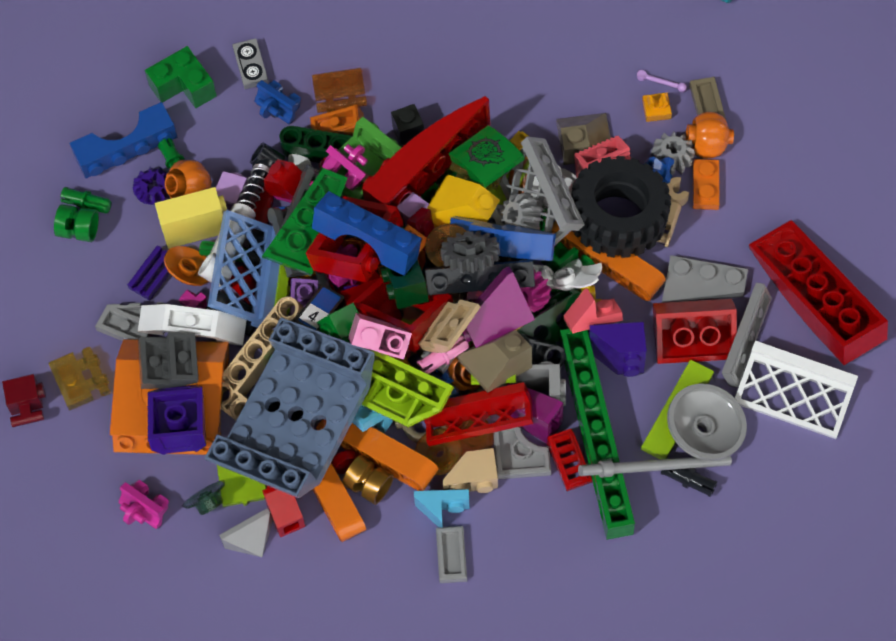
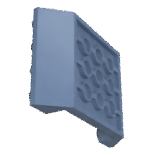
M281 317L268 340L275 350L227 438L217 434L204 459L300 498L321 483L370 389L375 354L370 350L352 345L346 341ZM279 401V409L275 412H269L270 404ZM298 410L303 411L301 419L291 421V416L294 412ZM321 419L327 421L323 429L314 430V425L317 421Z

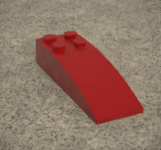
M484 96L441 118L416 135L391 158L384 160L380 170L374 176H369L363 183L364 200L397 207L413 192L421 197L454 164L449 153L486 126H490L489 99Z
M792 220L749 244L750 250L785 299L843 365L848 364L887 340L888 320Z

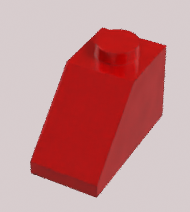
M277 159L270 167L269 173L264 179L265 192L268 195L292 200L300 182L302 171L293 162Z

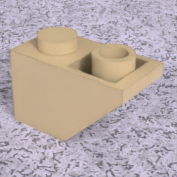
M494 448L466 451L443 479V490L469 489V492L488 493L498 488Z

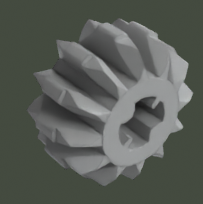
M675 131L672 132L671 136L663 133L661 139L654 141V147L651 150L652 157L655 156L658 159L670 157L674 160V164L670 168L671 175L675 173V170L683 174L685 167H691L692 159L695 157V151L692 149V140L685 141V134L678 137Z
M526 193L510 195L508 201H503L505 209L500 211L503 214V219L500 223L540 230L539 222L543 221L540 217V213L543 211V208L539 207L540 200Z

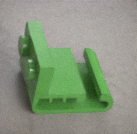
M362 117L356 122L353 136L339 151L348 157L349 154L344 151L347 144L354 149L358 145L365 147L363 156L368 160L365 166H362L359 162L355 164L369 176H374L380 170L384 160L391 158L401 147L395 139L389 138L380 131L375 123L369 122ZM342 166L337 173L345 176L349 170ZM362 181L353 191L345 186L342 195L364 200L362 191L364 182Z

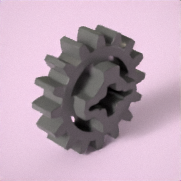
M466 231L464 235L456 233V238L448 237L447 242H442L441 259L444 261V266H450L452 271L457 268L460 269V273L466 270L474 273L478 268L484 271L486 265L493 267L494 261H499V243L496 237L490 238V233L481 235L480 231L475 232V234Z

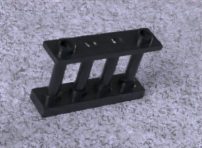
M442 246L432 253L425 252L427 264L425 275L428 295L485 291L498 274L508 266L514 273L520 288L535 287L533 260L499 256V261H494L493 267L486 265L484 271L478 268L474 273L467 270L460 273L459 268L452 271L450 266H444V261L441 259Z

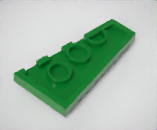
M323 168L266 249L262 258L311 276L313 269L306 256V251L319 233L312 229L314 207L328 191L341 197L348 177Z

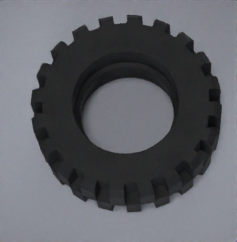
M617 156L616 159L606 157L602 158L600 163L594 161L589 164L588 169L584 168L579 173L578 178L575 179L571 192L574 203L585 224L579 231H573L575 236H581L580 242L586 247L589 245L593 247L592 251L598 254L601 252L606 253L607 257L612 258L615 255H621V258H628L633 253L635 256H638L645 252V248L647 250L652 249L664 234L671 206L669 187L666 182H662L663 177L659 172L656 171L654 173L652 171L653 167L647 163L643 165L639 163L638 159L632 158V160L625 159V156ZM608 197H622L634 202L642 212L632 217H616L601 209L597 202Z

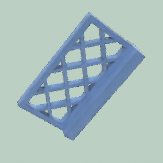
M229 210L223 212L207 307L251 321V326L259 327L274 307L280 264L262 258V255L276 236L273 226ZM230 220L237 222L242 232L234 235L229 227ZM251 230L263 231V241L258 243ZM244 234L252 245L246 251H244L237 240L238 237ZM229 242L233 244L239 254L233 258H230L225 250V246ZM255 250L260 258L259 265L255 267L247 256V253ZM240 257L248 268V271L243 274L239 273L233 261ZM226 265L235 277L229 282H226L221 273L222 267ZM250 273L256 281V287L253 290L249 289L243 279L244 276ZM236 281L245 293L239 298H236L229 286ZM224 289L231 302L224 304L216 301L218 291ZM247 297L252 305V312L245 311L239 301Z

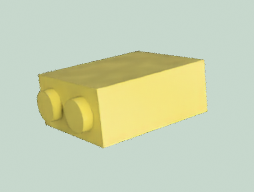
M216 187L155 203L168 249L218 236L221 229L223 212L227 210L224 196H218Z

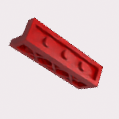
M521 382L495 388L488 393L485 390L449 398L441 412L424 420L426 424V442L428 446L533 424L532 398L525 383ZM525 408L526 416L511 417L515 410ZM497 414L500 416L495 423L487 424L484 422L491 415ZM471 420L474 422L467 429L462 430L458 428L464 421ZM440 426L448 427L443 434L434 436L433 428Z

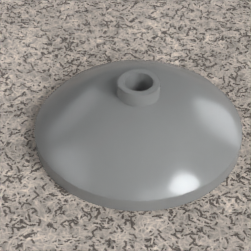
M710 384L687 386L676 394L668 408L667 423L673 439L680 448L693 457L707 461L725 459L734 454L745 439L747 423L743 409L737 400L722 388ZM698 427H702L704 432H701Z

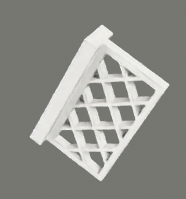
M755 341L735 399L742 407L836 439L858 376ZM754 361L765 365L769 374L755 379L751 371ZM783 372L791 374L795 383L781 389L775 376ZM750 376L752 382L747 383L748 377ZM772 378L777 391L764 396L758 383ZM808 381L815 382L820 392L807 397L801 384ZM752 386H755L760 396V399L753 402L741 399L743 391ZM797 387L803 400L790 405L783 392ZM835 389L846 393L844 402L835 406L832 405L827 396V393ZM780 394L786 407L779 411L770 409L766 400ZM823 395L829 409L815 414L809 401ZM761 402H763V404H764L765 407H763V406H761V405H758V404L761 403ZM806 403L812 416L804 420L796 418L792 409ZM841 408L838 416L835 410ZM831 412L836 421L834 430L822 427L818 418ZM814 420L816 425L809 422Z

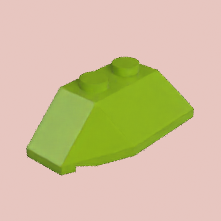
M372 351L375 356L371 384L362 406L406 427L413 426L443 410L454 386L386 354Z

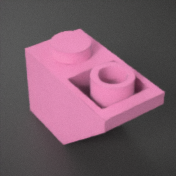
M356 313L348 340L352 345L404 359L412 333L385 321Z

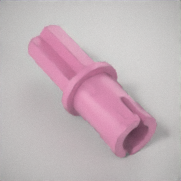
M461 335L450 351L445 353L432 352L423 359L418 360L417 365L418 367L421 366L420 370L422 372L430 374L444 364L449 365L451 359L469 348V344L465 337Z

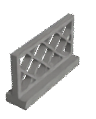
M527 136L521 142L523 148L519 151L524 155V158L527 156L529 160L528 170L522 169L523 160L511 169L514 170L512 185L509 184L506 178V174L511 170L498 178V181L507 201L510 195L518 194V190L524 191V193L529 195H537L536 199L540 200L539 207L541 208L544 197L549 204L548 212H541L540 217L541 215L547 217L544 232L549 233L552 232L554 219L556 220L560 229L555 233L556 245L570 231H579L585 224L546 139ZM522 172L527 173L525 188L519 187ZM535 175L539 182L538 191L532 190Z

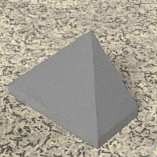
M267 508L220 534L219 536L224 548L262 557L273 523L271 513Z

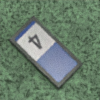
M322 284L294 322L320 332L317 321L337 311L343 304L345 297Z

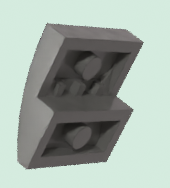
M168 332L166 338L139 337L138 351L141 389L179 387L198 382L195 333Z

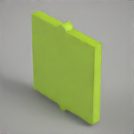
M217 465L223 507L238 504L247 506L250 502L265 500L262 490L266 489L265 484Z

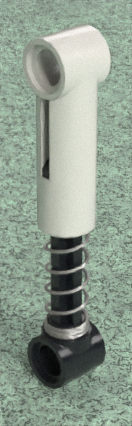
M264 142L258 146L250 159V164L253 167L251 176L247 179V185L243 187L244 192L239 196L240 201L233 204L230 211L255 219L256 214L253 209L257 208L255 204L257 201H260V193L264 192V179L269 173L270 167L277 159L285 160L284 155ZM230 220L229 227L234 235L242 232L239 224ZM245 234L237 238L242 246L246 239ZM219 235L210 254L206 257L198 271V275L209 282H212ZM231 242L227 243L225 250L230 258L237 256L238 252ZM226 265L222 267L221 273L226 282H228L232 272Z

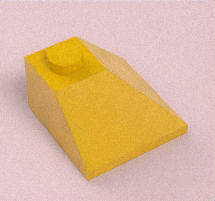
M447 175L427 209H431L434 227L449 237L451 217L458 216L487 222L500 199L480 184Z

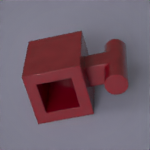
M34 374L2 381L6 405L11 415L20 414L10 417L12 427L44 420L42 410L33 411L43 408L42 398L46 397L43 383H38Z

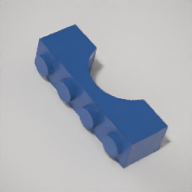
M160 102L140 111L136 128L122 139L105 140L94 133H90L69 144L86 179L91 176H97L113 166L122 165L135 156L148 153L151 149L158 147L159 142L163 139L171 138L173 140L178 137L163 103Z
M330 191L314 207L313 230L333 240H336L341 235H353L361 238L375 250L381 264L405 276L418 260L422 238Z

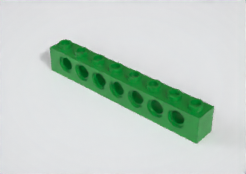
M570 329L560 330V347L565 350L566 354L564 364L588 465L598 464L599 461L611 460L613 463L620 462L588 330L573 334ZM623 473L602 478L599 475H591L606 540L633 535L635 521Z

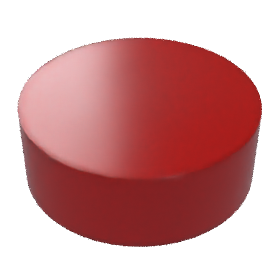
M343 451L335 455L331 463L337 474H345L351 463L358 456L355 451Z

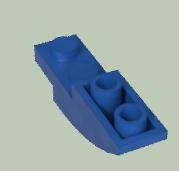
M458 216L451 217L449 237L456 238V233L464 235L466 231L473 232V234L480 231L481 235L490 233V238L496 237L499 243V256L531 260H553L556 236L554 233L510 224L502 226Z

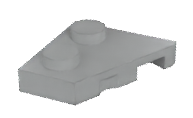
M130 303L128 305L109 304L95 326L97 331L121 341L123 339L139 340V337H151L152 335L138 332L141 303Z

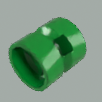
M59 205L54 219L55 236L67 239L75 236L76 240L92 243L99 226L98 210L82 207L78 211L76 206Z

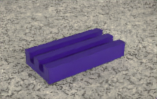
M158 245L155 247L127 284L130 290L149 301L170 274L166 267H164L149 289L144 291L164 264V256L167 250L163 251Z

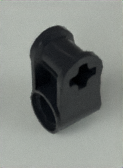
M520 334L532 346V364L552 362L560 364L561 367L565 363V350L556 343L531 335ZM554 349V355L547 360L548 352Z

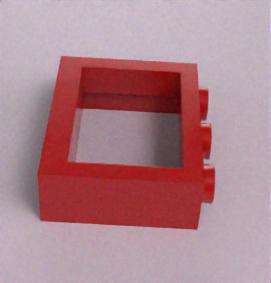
M346 196L342 197L401 228L404 226L396 206ZM318 233L306 251V256L313 271L366 283L369 281L374 271L377 270L380 259L367 242L359 255L352 257L336 253L347 235H341L336 240H333Z
M381 276L352 303H354L359 314L385 321L411 332L412 335L407 349L415 353L420 348L418 345L419 341L447 302L453 303L452 295H428V302L413 305V307L425 312L410 325L376 310L389 299L386 290V284L389 283H383Z

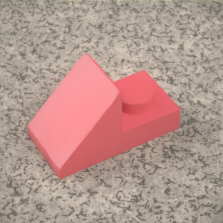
M585 288L564 314V321L573 334L589 330L590 325L612 324L623 321V314L614 298L600 300L595 303L588 288Z

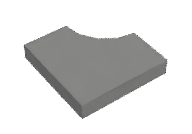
M521 427L493 432L498 479L551 475L549 447L538 446L530 442L522 433Z

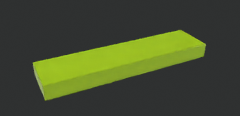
M689 361L641 446L642 451L658 459L668 458L676 443L667 423V413L671 401L678 392L687 386L709 384L714 375L713 370L695 361Z

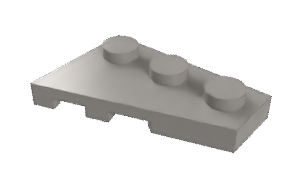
M670 256L662 303L695 301L708 298L717 300L743 297L748 269Z

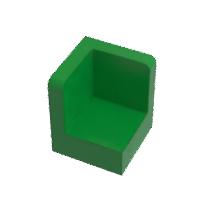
M559 242L554 247L553 260H541V263L548 266L555 273L571 261L578 259L579 250L573 247L569 251Z

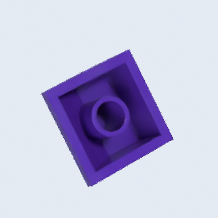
M644 322L590 325L589 338L596 359L617 375L624 374V376L633 377L639 375V373H644L647 352Z

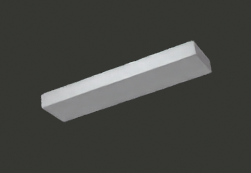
M756 283L722 370V375L731 387L738 388L754 342L757 340L772 300L768 289L762 283Z

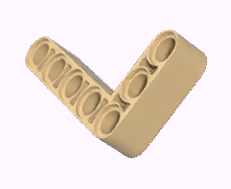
M283 297L276 303L224 371L222 394L229 390L230 395L226 401L222 402L221 409L235 421L248 400L246 395L260 378L269 361V357L275 350L268 341L272 329L276 327L281 317L294 322L304 308L300 302L292 297ZM295 306L294 314L287 317L288 308ZM262 348V355L258 359H254L255 351ZM246 369L245 377L238 381L239 372Z

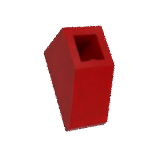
M270 486L262 490L267 508L271 513L273 523L280 538L305 527L303 516L294 496Z

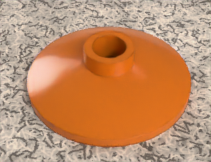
M175 246L166 252L164 264L174 278L192 286H202L209 283V281L198 275V271L206 256H201L199 251L187 246Z

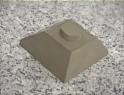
M606 113L556 119L564 165L575 164V153H579V151L588 149V147L611 138Z
M513 330L478 348L473 345L456 356V358L488 393L506 383V380L516 374L517 377L532 368V346L517 330Z

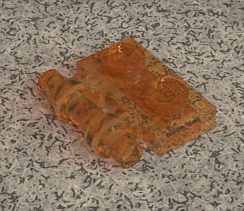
M361 68L312 75L316 101L326 100V102L316 103L317 113L331 112L353 105H358L359 107L367 106L366 96L356 97V95L365 94ZM348 97L347 99L333 101L335 98Z

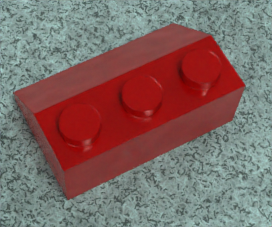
M717 299L653 303V328L657 364L689 362L690 360L695 362L727 360L737 333V309L733 300Z

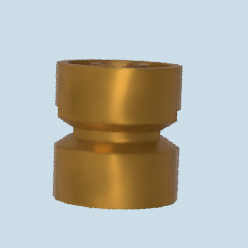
M359 455L345 473L343 485L355 493L361 491L363 498L376 505L387 494L394 480V475L382 467L375 468L374 462L363 455Z

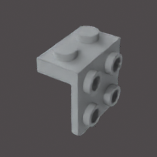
M552 362L532 364L531 369L516 377V383L524 382L527 388L535 391H549L550 397L563 402V406H566V379H560V364Z

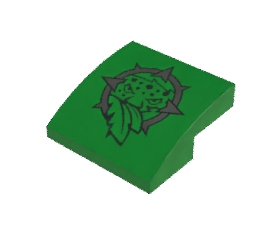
M489 125L449 153L451 161L467 170L469 178L484 188L525 160L524 155L506 137Z

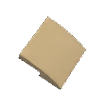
M459 300L457 304L447 302L418 345L428 352L445 353L450 351L480 309L479 304L465 300Z

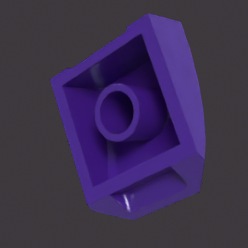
M179 386L148 392V442L151 451L165 455L167 453L187 451L198 452L206 446L202 386Z

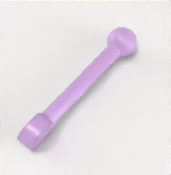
M644 70L637 72V79L640 81L647 79L677 88L680 92L687 90V85L683 82L678 84L648 75Z

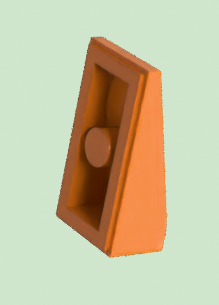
M358 105L310 117L311 129L353 136L356 122L364 117V114Z

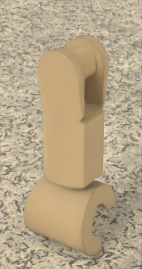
M674 177L667 184L669 195L671 196V206L665 229L669 230V233H664L662 238L657 241L665 244L667 248L670 244L682 208L681 206L685 205L689 198V192L687 191L677 194L681 185V177Z

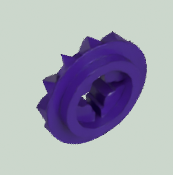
M149 167L144 172L140 171L138 177L134 178L132 187L136 198L148 205H155L157 202L167 200L170 197L165 189V178L168 172L163 171L161 167L159 169ZM156 179L158 187L154 186L149 191V186L147 183H153V181Z

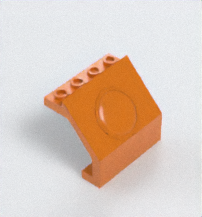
M123 339L116 358L110 435H112L114 452L157 453L151 451L148 442V392L156 389H141L138 340ZM196 341L198 382L190 385L203 387L206 446L198 452L187 451L167 454L206 455L217 434L221 436L224 370L230 364L229 342Z

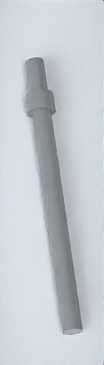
M729 456L722 460L707 461L696 457L617 463L606 460L599 461L598 464L579 465L578 473L580 476L599 475L602 478L612 477L614 474L730 466L732 459Z

